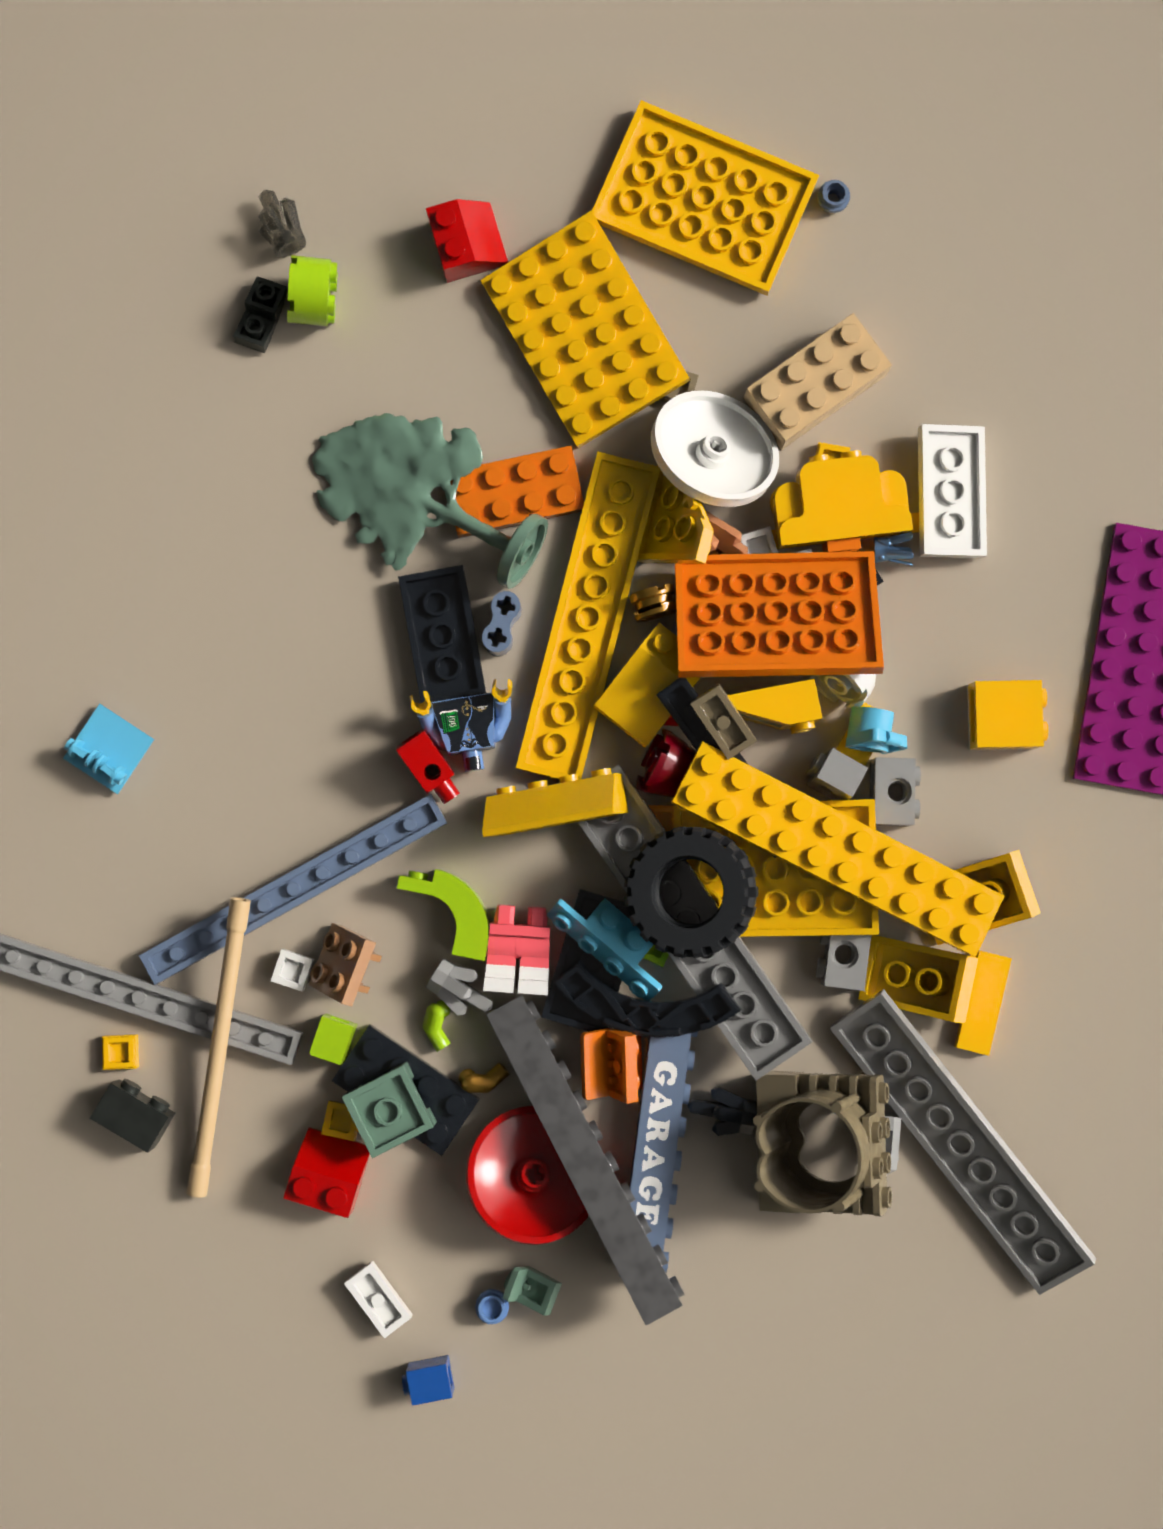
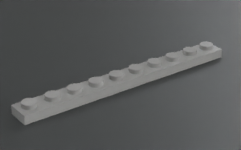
M0 933V971L209 1039L212 1037L216 1003L158 984L154 985L152 982ZM233 1009L228 1045L292 1065L304 1032Z

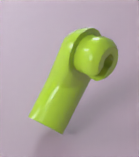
M443 1000L431 1003L427 1007L422 1025L436 1052L451 1044L442 1029L444 1017L450 1014V1008Z

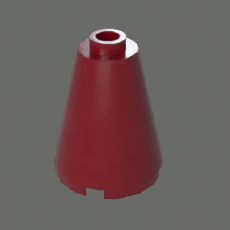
M663 728V736L657 734L646 751L641 766L645 767L644 777L637 776L636 787L638 790L646 793L674 797L696 750L673 732Z

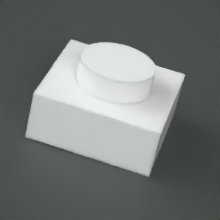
M281 949L271 982L301 992L304 991L315 959Z

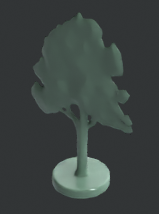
M384 413L381 416L374 415L364 420H357L351 426L343 427L337 432L329 433L327 436H320L321 447L313 455L312 462L317 475L324 476L330 484V487L325 490H317L316 492L320 506L328 514L341 522H345L356 511L360 515V523L363 526L355 534L357 543H373L377 536H379L385 552L380 555L383 557L386 566L392 565L395 571L401 570L407 564V558L423 537L426 527H438L443 523H449L503 551L496 576L499 584L508 589L514 588L522 581L532 567L547 534L548 521L545 517L539 514H530L517 527L512 537H509L467 514L456 501V492L460 478L469 475L474 469L479 468L483 461L482 449L477 441L476 433L470 428H453L451 431L452 439L448 442L443 437V422L437 416L423 421L415 419L410 423L405 416H394L390 413ZM441 486L445 491L446 506L434 501L431 497L430 492L435 487ZM433 513L436 515V519H430L427 515Z

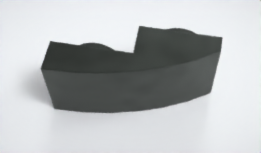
M259 276L256 277L244 302L246 310L233 335L234 343L262 353L266 352L288 291L287 286Z

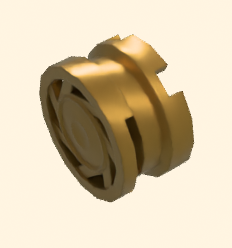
M664 584L663 587L653 586L631 594L629 596L631 605L636 607V612L634 613L636 622L652 621L676 613V601H674L673 597L675 594L674 584Z

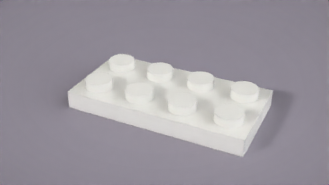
M922 424L918 427L920 557L984 558L987 556L985 427Z

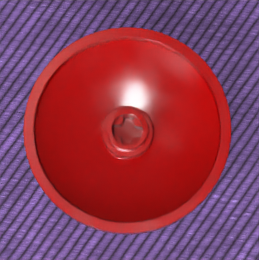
M533 1106L519 1107L501 1114L479 1134L468 1157L466 1184L470 1201L476 1213L492 1231L512 1242L541 1245L569 1235L588 1218L589 1214Z

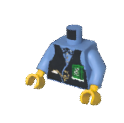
M494 679L492 693L430 702L428 692L423 691L425 697L423 703L414 702L412 695L409 697L411 708L417 713L422 729L426 731L439 750L447 751L450 756L462 754L465 772L483 770L482 751L494 749L495 743L502 740L511 721L510 696L512 693V681L508 679V688L505 690L498 689L496 686L497 680Z

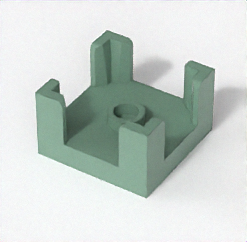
M407 1061L391 1069L388 1073L346 1092L342 1096L372 1159L433 1128L437 1122L430 1107H425L412 1081L414 1075Z

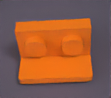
M612 1027L581 1033L582 1097L586 1100L610 1096L626 1104L638 1102V1090L642 1089L641 1036Z

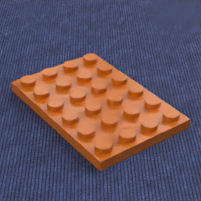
M874 551L713 554L707 556L706 564H675L678 678L883 674L884 661Z

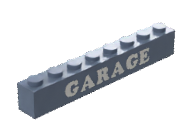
M698 1032L676 1037L648 1038L629 1185L636 1200L631 1202L630 1205L636 1216L643 1213L652 1230L646 1236L652 1247L659 1244L668 1262L669 1252H664L665 1238L671 1239L673 1231V1218H668L669 1205H676L678 1185L672 1184L674 1171H680L682 1151L677 1150L678 1137L684 1138L686 1130V1117H681L682 1104L689 1103L691 1084L685 1083L687 1070L693 1071L695 1051L689 1049L691 1037H697ZM668 1263L663 1266L666 1273L668 1269Z

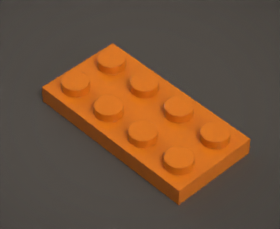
M572 445L481 464L479 468L474 469L469 475L460 478L456 492L458 505L467 514L492 526L496 530L520 525L530 514H539L546 519L582 512L584 500ZM455 526L458 538L472 535Z

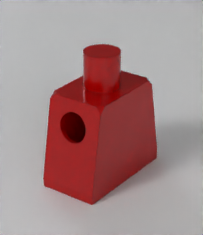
M424 729L419 730L397 745L396 751L426 793L434 790L443 804L460 794L450 779L455 775L453 769ZM430 764H435L439 770L434 776H429L425 770Z

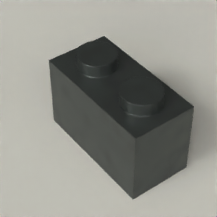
M120 1079L110 1083L89 1119L148 1153L156 1148L176 1113L169 1109L170 1104L164 1099L157 1096L150 1098L140 1092L142 1088L137 1083L129 1079H123V1081Z

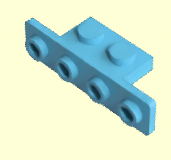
M606 898L603 899L587 919H584L562 899H559L547 913V916L552 920L556 928L569 934L578 942L579 947L583 951L592 954L598 959L606 971L620 978L637 997L650 1001L662 989V985L638 965L654 944L650 941L646 942L639 935L641 933L639 928L633 926L630 919Z

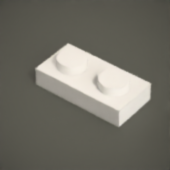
M373 1260L344 1283L384 1338L407 1322L413 1315Z

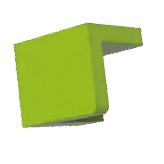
M327 1013L324 1014L318 1025L309 1052L310 1055L338 1065L343 1064L358 1024Z

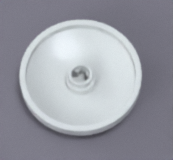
M691 391L680 394L663 406L651 430L652 452L663 474L680 491L700 502L719 507H737L749 504L766 492L777 474L779 451L771 430L751 408L730 396L712 391Z

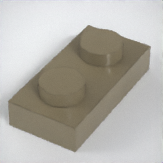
M719 683L690 701V705L728 760L757 742L756 737Z

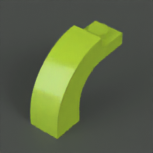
M435 869L432 881L427 880L428 874L409 870L408 876L399 875L397 889L437 897L451 909L456 921V935L451 955L481 961L486 960L490 929L488 915L480 897L465 881L454 874L440 869Z

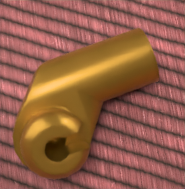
M498 1062L486 1074H475L470 1068L464 1069L459 1074L458 1081L461 1084V1088L468 1093H489L508 1077L510 1073Z

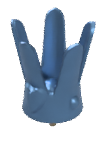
M908 532L887 538L874 537V548L864 549V551H874L875 563L891 561L913 566L910 562L897 560L912 559L914 554L911 548L892 546L911 540L913 534Z

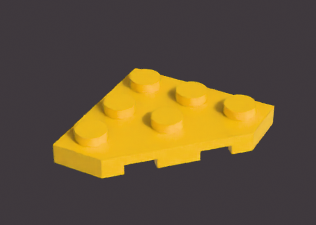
M660 469L637 561L641 563L706 564L714 531L702 502L680 491L667 479Z

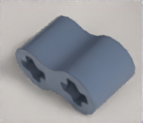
M502 591L494 596L491 602L492 620L482 633L485 649L494 656L506 655L513 646L512 627L519 620L522 612L519 598L510 591ZM506 601H510L512 608L515 610L508 611L507 615H502L499 605L504 606ZM501 632L506 642H500L498 647H493V642L489 639L490 636L496 637L497 633Z

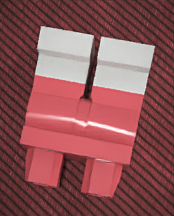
M498 904L494 922L490 923L483 991L513 993L515 990L517 959H520L518 993L548 995L551 926L547 925L546 908L528 907L527 924L514 923V905Z

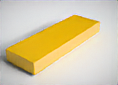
M979 950L976 955L978 963L965 1024H959L954 1047L989 1056L1012 958Z

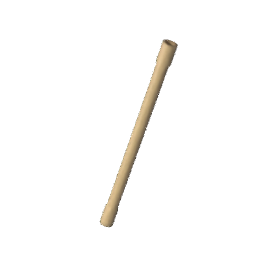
M230 898L226 924L227 936L195 1152L190 1167L187 1195L192 1197H205L208 1191L211 1171L210 1159L243 938L247 929L251 900L245 898Z

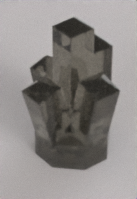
M264 189L258 196L264 208L258 216L263 224L259 230L260 234L270 243L276 257L284 258L298 253L306 246V239L300 227L295 201L286 197L278 201L274 191Z

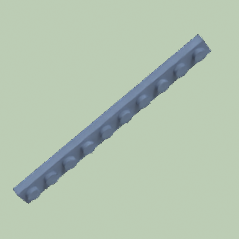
M430 794L244 897L251 900L247 929L244 936L446 825L447 821L433 795ZM229 906L139 955L154 985L161 983L225 947Z

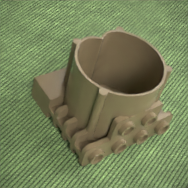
M770 1071L756 1081L757 1116L753 1118V1123L757 1126L758 1182L755 1183L754 1188L759 1192V1210L785 1213L833 1212V1214H869L882 1217L887 1212V1208L892 1206V1189L887 1187V1173L891 1171V1154L886 1152L885 1139L890 1136V1120L888 1117H885L884 1105L889 1101V1085L884 1083L883 1075L811 1074L793 1071ZM818 1104L831 1110L844 1121L851 1131L858 1152V1167L855 1176L843 1181H828L813 1175L802 1164L800 1153L806 1144V1136L800 1127L799 1119L802 1112L810 1105Z

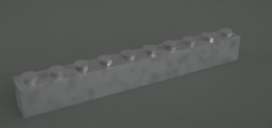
M520 996L486 1014L645 1325L647 1326L683 1306L679 1298L685 1294L676 1276L668 1278L663 1268L668 1261L659 1244L652 1247L646 1236L652 1230L643 1213L636 1216L630 1203L636 1199L627 1182L622 1184L618 1182L614 1172L619 1170V1167L611 1151L603 1153L598 1141L603 1139V1136L595 1120L587 1122L582 1111L588 1107L579 1090L572 1093L566 1081L572 1078L563 1059L556 1062L551 1052L552 1049L556 1048V1045L548 1030L540 1031L535 1020L541 1018L533 1001L525 1002L523 996Z

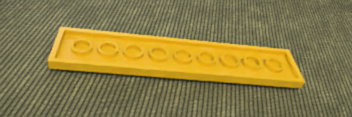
M597 451L516 769L559 779L562 776L579 774V779H582L599 712L593 706L604 693L660 473L658 466Z
M703 741L697 749L671 801L672 804L972 957H976L1004 899V895L734 757L728 760L721 750Z

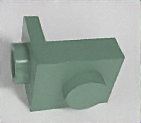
M530 1266L514 1267L506 1277L503 1299L507 1302L517 1301L547 1316L551 1314L562 1283Z

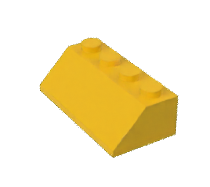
M611 768L591 771L592 777L586 779H579V774L559 777V784L548 785L547 780L527 783V790L516 791V786L496 789L497 795L486 797L482 826L483 837L504 836L629 813L622 773L612 774Z

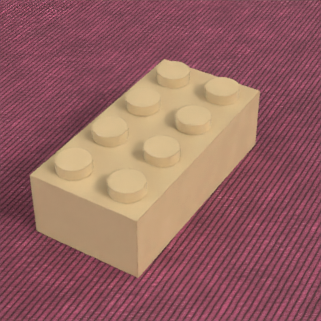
M852 313L749 386L743 399L768 426L780 450H783L883 379L889 372L892 364L856 315Z

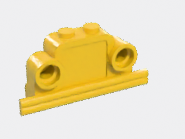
M860 450L841 453L842 458L829 459L828 454L809 457V462L798 471L796 482H787L777 487L771 494L769 501L775 524V530L771 531L777 549L819 545L830 540L857 537L868 539L900 535L908 532L918 533L919 512L910 513L907 487L904 477L893 470H886L880 473L877 460L869 455H861Z

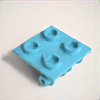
M99 703L75 740L70 738L65 744L64 749L67 753L63 759L116 794H119L155 739Z

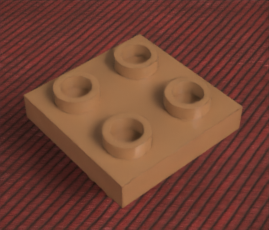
M332 923L329 932L324 937L323 948L317 963L311 971V979L308 985L337 1002L352 1007L357 992L366 994L369 992L370 987L361 983L369 961L380 962L382 958L381 955L373 952L376 942L344 926Z

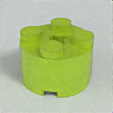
M291 255L287 299L290 303V311L287 310L288 323L328 326V323H335V295H330V291L337 292V263L331 262V259Z

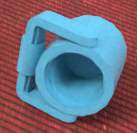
M851 707L845 747L866 752L888 754L907 749V736L892 732L894 712L871 707Z

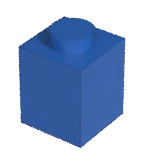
M449 1355L409 1362L406 1374L402 1375V1386L404 1395H410L412 1406L453 1397L455 1387Z

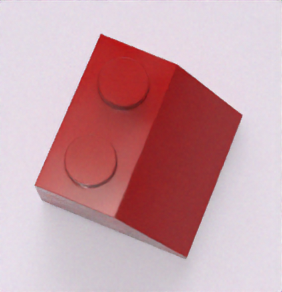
M455 199L426 208L429 225L447 283L500 268L508 263L490 202Z
M309 1127L294 1162L283 1199L349 1218L354 1210L370 1153L364 1143L322 1135L321 1130Z

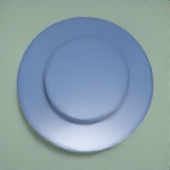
M488 1289L479 1295L475 1310L480 1320L487 1324H497L505 1319L509 1311V1302L503 1299V1292L496 1289Z

